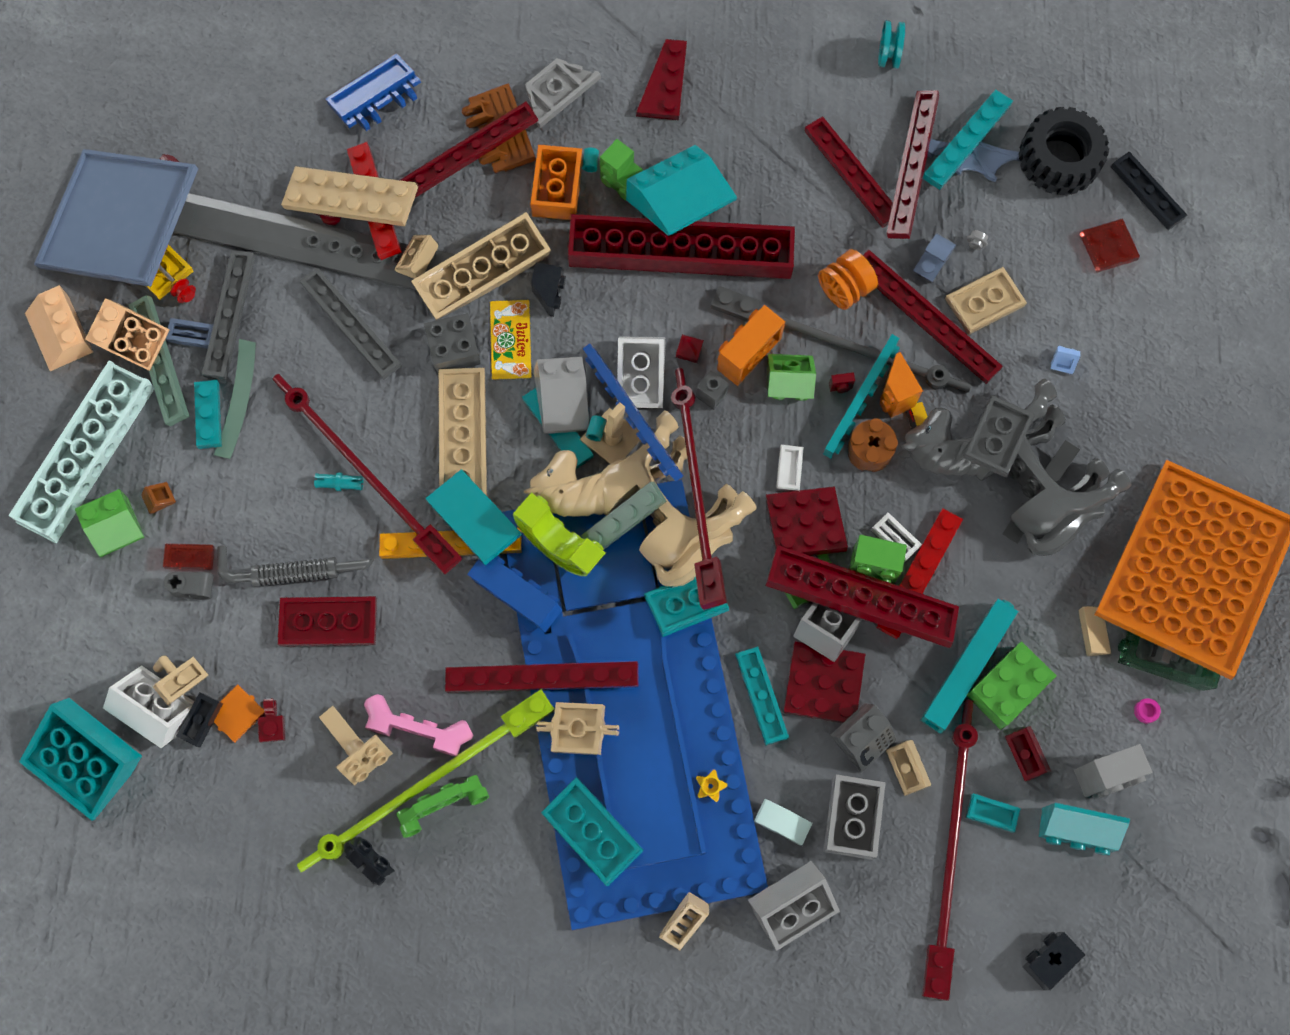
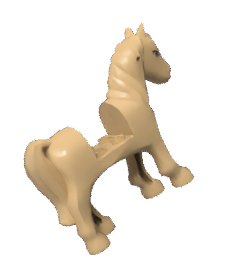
M664 410L656 418L657 425L654 434L666 449L669 446L670 434L676 431L679 426L674 417ZM680 435L673 441L670 457L682 472L684 460L687 459L685 438ZM648 443L642 445L631 455L609 464L599 474L579 480L576 478L578 460L574 452L564 450L557 452L550 464L531 479V488L524 490V493L530 495L532 492L535 496H542L548 502L551 513L563 517L590 516L591 514H605L607 516L649 482L656 483L666 478V476L659 469V464L649 466L652 457L647 451L650 447ZM725 484L718 490L717 501L705 514L711 556L719 547L733 541V534L730 528L739 525L747 515L757 509L754 501L747 493L742 491L737 494L728 484ZM664 496L667 502L650 514L656 528L644 539L639 550L644 558L654 565L658 580L662 585L678 587L689 583L696 577L694 563L702 561L696 519L690 518L678 511Z

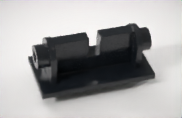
M361 837L348 843L349 846L344 850L346 853L345 857L357 869L364 863L367 865L361 873L373 885L377 884L380 886L386 880L385 877L395 871L390 866L389 861L373 850L369 841Z

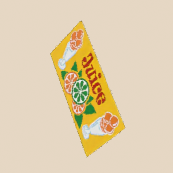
M529 300L491 301L492 380L531 378Z

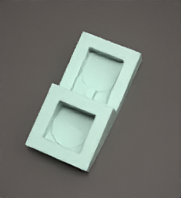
M764 799L754 822L774 833L782 835L797 845H803L812 825L810 821L767 799Z

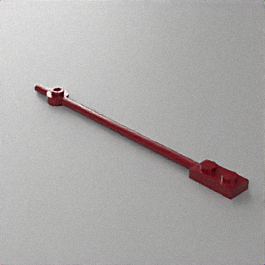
M678 368L675 370L677 388L672 392L671 401L681 411L702 561L694 563L699 602L701 608L705 610L726 604L727 601L721 562L718 557L712 558L690 415V407L694 404L696 396L692 389L686 386L684 369Z
M276 374L272 380L286 394L285 403L288 408L293 412H303L417 534L412 539L413 542L444 575L463 560L431 524L424 529L309 406L310 399L304 389L292 388L280 374ZM297 400H302L299 404H295Z
M964 700L962 723L952 733L953 743L959 749L937 944L928 945L922 992L923 997L949 1001L955 952V949L947 948L968 749L974 746L978 740L977 730L971 725L974 704L972 700ZM963 732L969 733V740H965L962 737Z

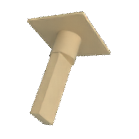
M621 403L613 410L609 408L601 416L607 420L601 441L597 442L588 439L586 433L580 439V441L609 464L625 458L640 442L636 435L639 431L636 428L633 429L623 419L625 406Z
M334 706L319 717L349 756L336 768L353 785L365 780L372 770L384 764L388 757L393 754L376 734L364 743Z

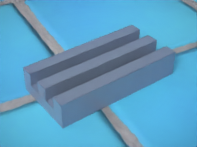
M170 318L168 325L170 331L165 340L169 343L208 348L213 325ZM174 326L208 331V334L174 329ZM179 336H186V337H192V338L205 339L206 341H204V340H198V339L185 338V337H179Z

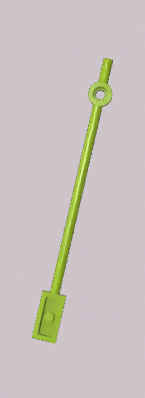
M542 689L503 714L501 718L505 724L339 836L334 834L323 836L318 842V850L296 864L300 872H304L323 858L328 860L339 858L344 852V844L464 762L507 733L511 732L513 737L516 738L538 721L553 713L555 709ZM329 842H332L334 845L331 851L326 849V845Z

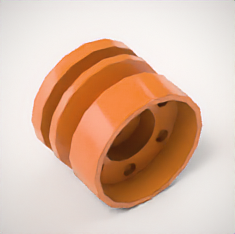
M853 249L846 251L837 258L836 263H830L818 273L819 283L827 297L833 304L843 310L849 309L854 303L859 301L860 296H866L878 286V279L871 264L862 254Z

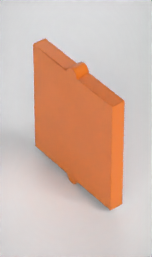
M237 684L220 701L223 705L214 723L218 726L220 732L223 731L233 742H236L265 713L264 709L255 701V697L248 695Z

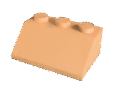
M59 285L38 294L25 314L49 370H55L93 353L89 341L85 340L86 334L72 302L62 287Z

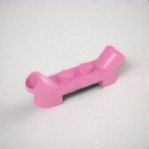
M374 695L364 703V708L369 716L365 728L390 737L392 729L396 728L435 740L433 745L435 751L455 757L459 753L460 746L473 737L470 727L464 720L442 730L437 728V724L431 721L423 720V723L413 721L414 717L408 714L400 713V716L393 715L382 695Z

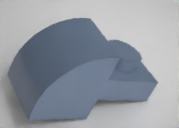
M936 234L925 249L913 272L933 283L955 249L956 244Z

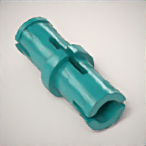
M336 473V475L315 474V479H317L314 480L315 488H335L336 491H342V489L363 490L361 483H364V477L362 475L351 476L343 475V473Z

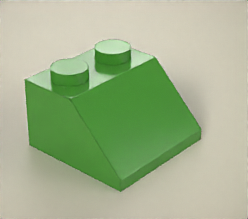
M768 354V397L777 400L785 398H795L800 401L814 399L816 370L813 356Z
M120 489L75 508L80 524L99 557H103L145 538L128 497Z

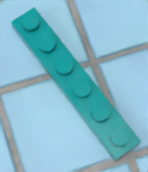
M995 89L925 171L922 179L938 190H941L1011 107L1013 100Z
M891 334L823 453L826 457L831 459L834 453H840L845 444L842 441L844 435H850L856 425L853 422L855 416L862 415L867 406L864 403L867 396H873L878 387L875 384L878 377L883 378L889 368L886 365L889 358L894 359L900 349L897 346L899 337Z

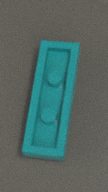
M218 380L194 382L196 446L198 449L222 447Z

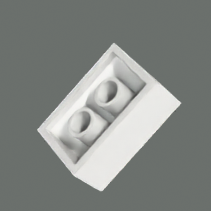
M141 665L109 687L103 709L162 748L177 736L194 701L186 695H182L168 706L153 688L161 678Z

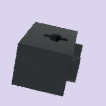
M1064 931L1051 932L1043 940L1045 945L1039 951L1034 949L1025 958L1027 963L1023 968L1043 990H1051L1085 956L1084 952ZM1050 954H1055L1053 959L1055 964H1049Z

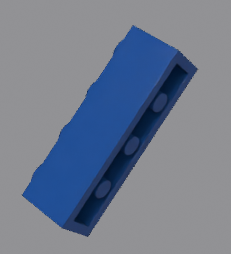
M496 556L486 566L479 559L467 575L482 588L546 632L563 610L557 604L559 599L550 592H547L545 595L539 591L541 587L533 580L525 581L521 578L523 574L513 566L508 569L504 566L505 561L499 556Z

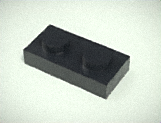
M199 692L176 737L200 748L223 703Z

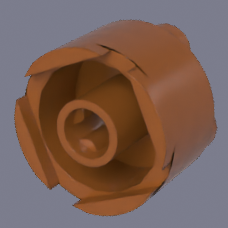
M878 418L860 423L854 429L848 443V457L851 463L863 471L877 472L884 469L890 463L898 445L894 430Z

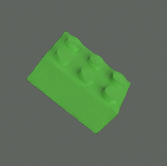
M1021 641L967 694V697L974 701V704L1002 730L1057 675Z

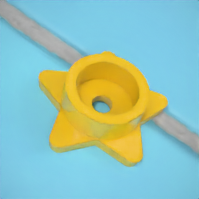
M712 770L706 777H696L701 787L698 797L709 796L715 802H718L719 791L726 788L727 783L718 779L716 770ZM712 784L713 788L710 789L708 785Z

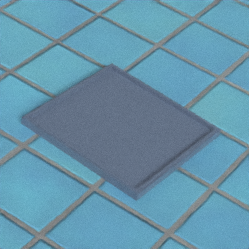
M83 149L34 265L41 269L151 287L197 174L198 167L195 164Z

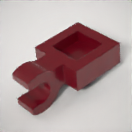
M273 698L263 699L265 717L258 718L259 742L285 741V721L283 715L277 716V701Z

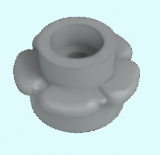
M973 230L967 236L969 246L973 249L981 250L988 245V236L981 231Z

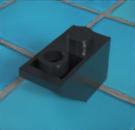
M536 262L531 281L532 292L548 315L554 317L555 310L560 309L562 297L559 296L560 289L565 288L566 276H563V269L560 266Z

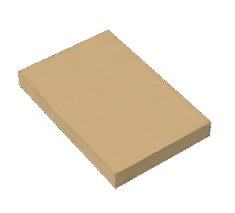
M1004 267L948 294L945 298L968 335L1027 304Z

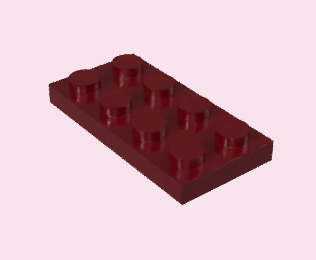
M376 596L280 598L278 645H376L377 598Z

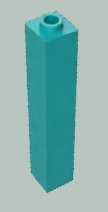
M997 599L992 604L921 717V722L940 734L945 731L1019 611L1014 609L1012 603L1007 600L1001 601Z

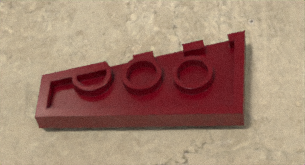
M665 40L637 109L636 117L679 121L687 41Z

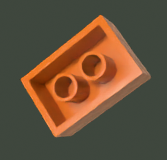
M538 145L531 196L532 217L571 220V214L577 215L583 164L582 148Z
M765 304L760 310L755 309L749 316L747 324L745 326L740 325L734 332V337L730 342L726 340L718 350L717 370L736 386L749 375L782 338L786 321Z

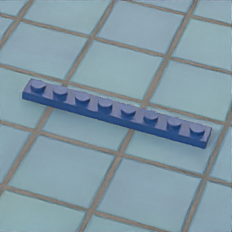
M589 343L583 348L588 356L585 358L586 362L592 369L596 368L598 370L595 375L602 384L607 383L608 386L605 387V390L612 399L617 398L616 406L619 403L625 406L624 413L628 414V417L625 419L633 429L637 427L639 432L636 435L644 445L648 443L650 447L647 451L655 461L659 459L661 463L658 467L666 477L670 475L677 482L683 477V474L600 354Z

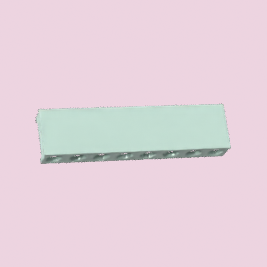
M109 360L10 512L9 517L15 520V523L57 543L76 513L75 508L81 506L154 391V386L151 382L115 365Z

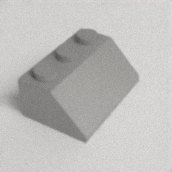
M812 861L748 899L757 920L776 951L840 912L826 878Z

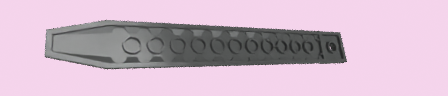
M191 193L187 196L173 234L417 291L411 282L414 278L394 270L408 244L400 242L399 245L402 253L380 260L373 238L370 235ZM440 250L436 251L425 272L455 254Z

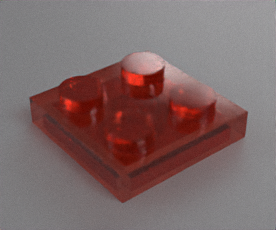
M1123 219L1082 230L1080 233L1097 273L1137 261L1140 258Z

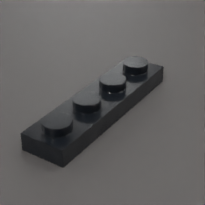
M1130 151L1112 163L1111 168L1167 230H1170L1186 218L1187 214Z

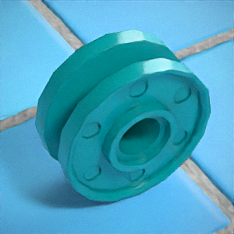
M884 21L879 47V67H885L888 58H892V68H899L904 47L905 22H899L896 31H892L891 21Z

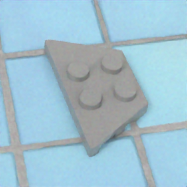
M556 58L525 84L532 110L539 120L537 122L538 127L542 128L600 80L601 74L598 71L592 73L583 70L582 66L569 64L567 61Z

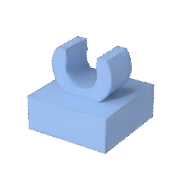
M1058 346L1051 362V369L1073 374L1080 358V351Z

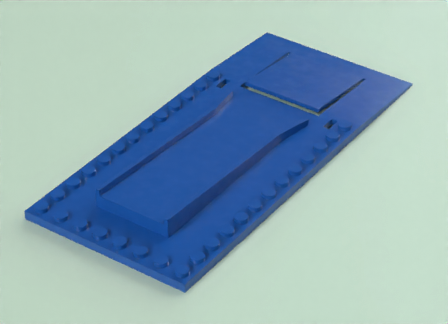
M682 479L677 482L670 481L657 484L671 505L682 514L690 517ZM516 509L503 511L502 513L518 528L513 518V513ZM552 513L554 517L562 521L565 529L569 532H575L582 539L581 535L606 516L605 514H591L590 516L563 517ZM651 515L645 518L648 535L656 528ZM642 521L603 550L605 555L587 576L572 574L558 565L566 611L644 597V593L656 589L651 563L644 558L639 550L646 538ZM521 532L522 553L507 554L509 569L513 566L523 574L521 578L528 582L531 579L541 587L539 591L545 595L547 592L553 594L559 599L557 604L562 608L554 562L540 552ZM658 580V585H659V587L664 586V585H662V584L659 582V580ZM645 601L564 617L561 611L551 624L552 633L545 634L544 631L517 613L526 665L638 661L639 687L542 690L554 709L556 702L605 705V725H619V730H617L619 732L618 736L604 735L601 755L551 752V733L537 731L549 802L551 803L575 778H578L644 849L609 886H606L554 828L571 929L577 930L673 911L678 908L689 892L706 903H713L758 894L768 888L712 618L663 637ZM530 690L531 696L539 690ZM555 711L540 722H552ZM712 770H716L718 779L727 783V787L719 791L718 802H715L709 796L698 797L701 787L696 780L697 776L706 777ZM709 784L708 787L711 789L713 785Z

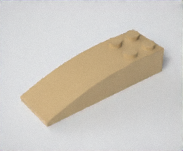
M526 212L411 282L435 320H438L506 283L534 266L536 262L539 263L549 256L551 249Z

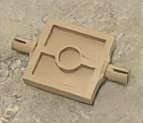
M556 702L555 715L552 722L538 721L537 731L551 733V752L601 755L604 735L618 736L619 732L617 730H619V725H605V705Z

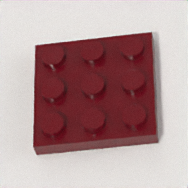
M835 486L766 494L765 499L775 550L777 545L809 556L847 552L848 546Z
M795 641L783 713L844 723L858 710L866 654L843 650L836 661L833 662L805 643Z

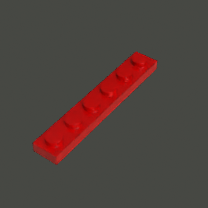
M367 142L347 149L355 175L379 178L371 149ZM368 221L380 260L402 253L392 224Z
M942 508L899 585L900 587L923 594L961 525L962 518ZM879 624L876 627L895 639H898L901 634L900 631Z

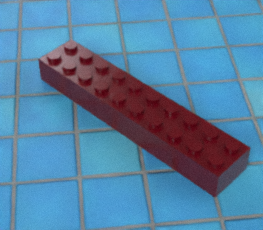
M571 214L568 262L569 267L791 279L794 268L795 226L696 221L668 236L648 218Z

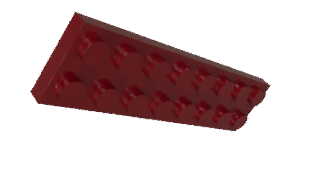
M777 545L765 586L947 648L952 646L959 606Z

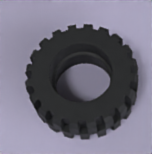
M1056 107L1054 111L1053 109H1048L1043 114H1039L1030 124L1019 147V160L1022 161L1020 166L1023 172H1027V179L1029 181L1033 180L1036 187L1039 189L1042 187L1046 189L1045 192L1051 194L1052 192H1057V195H1065L1068 192L1071 195L1086 189L1096 179L1109 155V147L1107 146L1109 141L1107 135H1103L1105 130L1102 125L1098 126V121L1093 116L1092 118L1087 116V112L1083 110L1081 112L1076 111V108L1073 107L1068 109ZM1060 140L1069 143L1077 150L1080 161L1065 162L1056 158L1049 151L1046 142Z

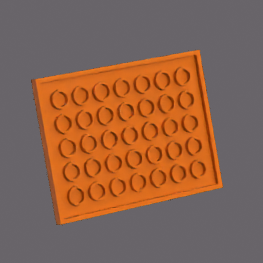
M1166 460L1094 615L1232 680L1236 675L1290 545V515Z

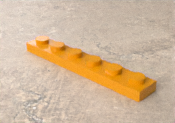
M438 531L460 556L475 555L454 531ZM415 532L380 534L379 556L381 559L427 556L413 542L412 539L417 536ZM522 536L500 554L522 553Z

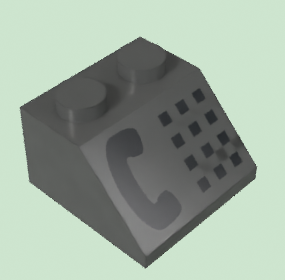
M864 703L830 735L861 773L896 741L889 721L875 705Z

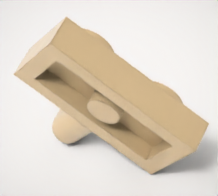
M161 656L154 664L153 670L161 672L165 669L168 675L158 681L153 688L169 706L206 679L208 674L194 657L176 668L167 656Z

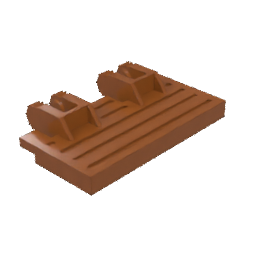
M507 83L468 98L470 104L462 108L461 112L465 117L474 115L466 120L467 127L479 126V130L516 108L517 104L510 85ZM525 129L478 160L482 165L491 163L494 172L497 173L503 170L506 172L536 161V157Z

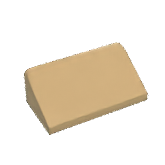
M413 235L394 270L414 279L424 274L438 249V244L431 235Z
M1091 606L1079 609L1086 655L1111 654L1106 622L1104 619L1094 615L1097 607Z
M913 740L905 741L886 749L905 796L931 786Z

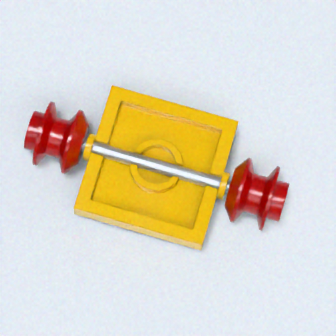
M168 245L152 286L146 287L159 300L170 292L172 296H177L179 303L190 302L195 297L196 287L189 285V280L186 277L194 272V270Z

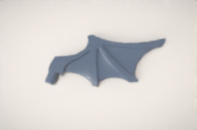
M930 139L927 156L930 158L934 155L939 156L949 143ZM981 141L955 173L960 175L963 170H973L982 173L988 180L996 182L997 177L995 173L997 169L1006 162L1012 160L1020 161L1019 152L994 147Z

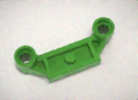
M474 775L464 780V783H457L455 785L450 783L441 787L439 793L420 797L417 799V803L412 805L413 807L404 808L396 813L401 825L399 829L403 838L411 837L422 830L418 822L419 819L468 796L471 805L484 802L490 797L486 787H482L478 776Z

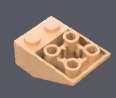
M105 298L85 340L150 371L170 329Z

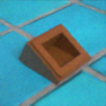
M167 482L146 486L141 494L149 514L155 513L176 502Z

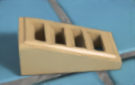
M689 892L660 933L659 938L681 950L709 915L708 903ZM685 914L688 915L689 917L693 918V920L691 921L690 919L686 918L684 915H685ZM678 922L681 923L682 925L686 926L687 929H684L683 927H681V926L678 925L677 923H678ZM674 930L682 935L681 938L671 933V931Z

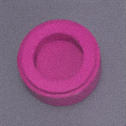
M1145 698L1135 705L1134 714L1140 722L1148 724L1160 717L1161 709L1155 700Z

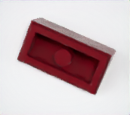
M1031 726L1005 736L1024 781L1051 771Z

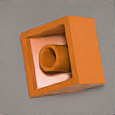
M901 352L897 353L893 360L880 398L881 408L885 413L888 412L890 418L915 407L923 392Z

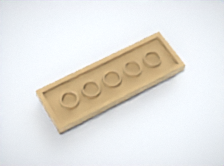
M295 166L281 205L287 210L405 226L418 186L414 182Z
M485 368L439 369V487L462 469L487 496Z

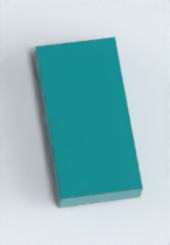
M973 793L971 794L965 818L1014 833L1021 808Z

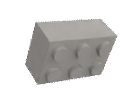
M1141 744L1096 759L1073 770L1084 797L1093 795L1094 800L1147 781L1145 776L1153 773Z
M835 775L832 778L823 852L871 860L877 858L886 782L843 775Z

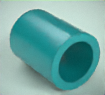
M593 147L584 149L582 164L584 171L591 173L597 171L598 149Z
M592 416L586 437L592 441H601L607 420L601 416Z

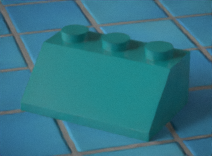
M1053 803L1042 808L1038 837L1045 838L1046 843L1061 845V842L1069 843L1072 849L1085 850L1088 847L1095 849L1096 854L1110 856V852L1119 851L1130 824V818Z

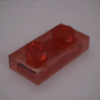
M165 544L163 567L165 569L213 570L215 547L206 544Z

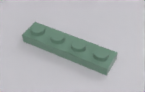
M649 482L581 536L583 539L588 538L591 541H597L605 549L667 501L656 483Z

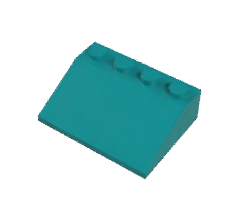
M697 145L628 178L626 185V200L668 236L737 200L736 194L711 157Z
M67 698L50 705L19 762L93 821L132 775L142 755L72 699Z

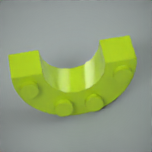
M531 492L513 513V518L525 537L551 561L572 574L587 576L605 555L604 548L597 541H591L588 538L582 539L575 532H569L565 529L562 521L553 516L548 502L540 495L535 496Z

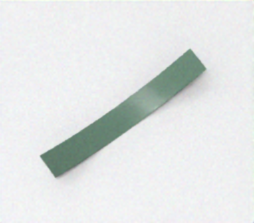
M239 339L235 383L228 415L221 434L222 447L216 448L215 456L230 459L236 446L251 390L256 342Z

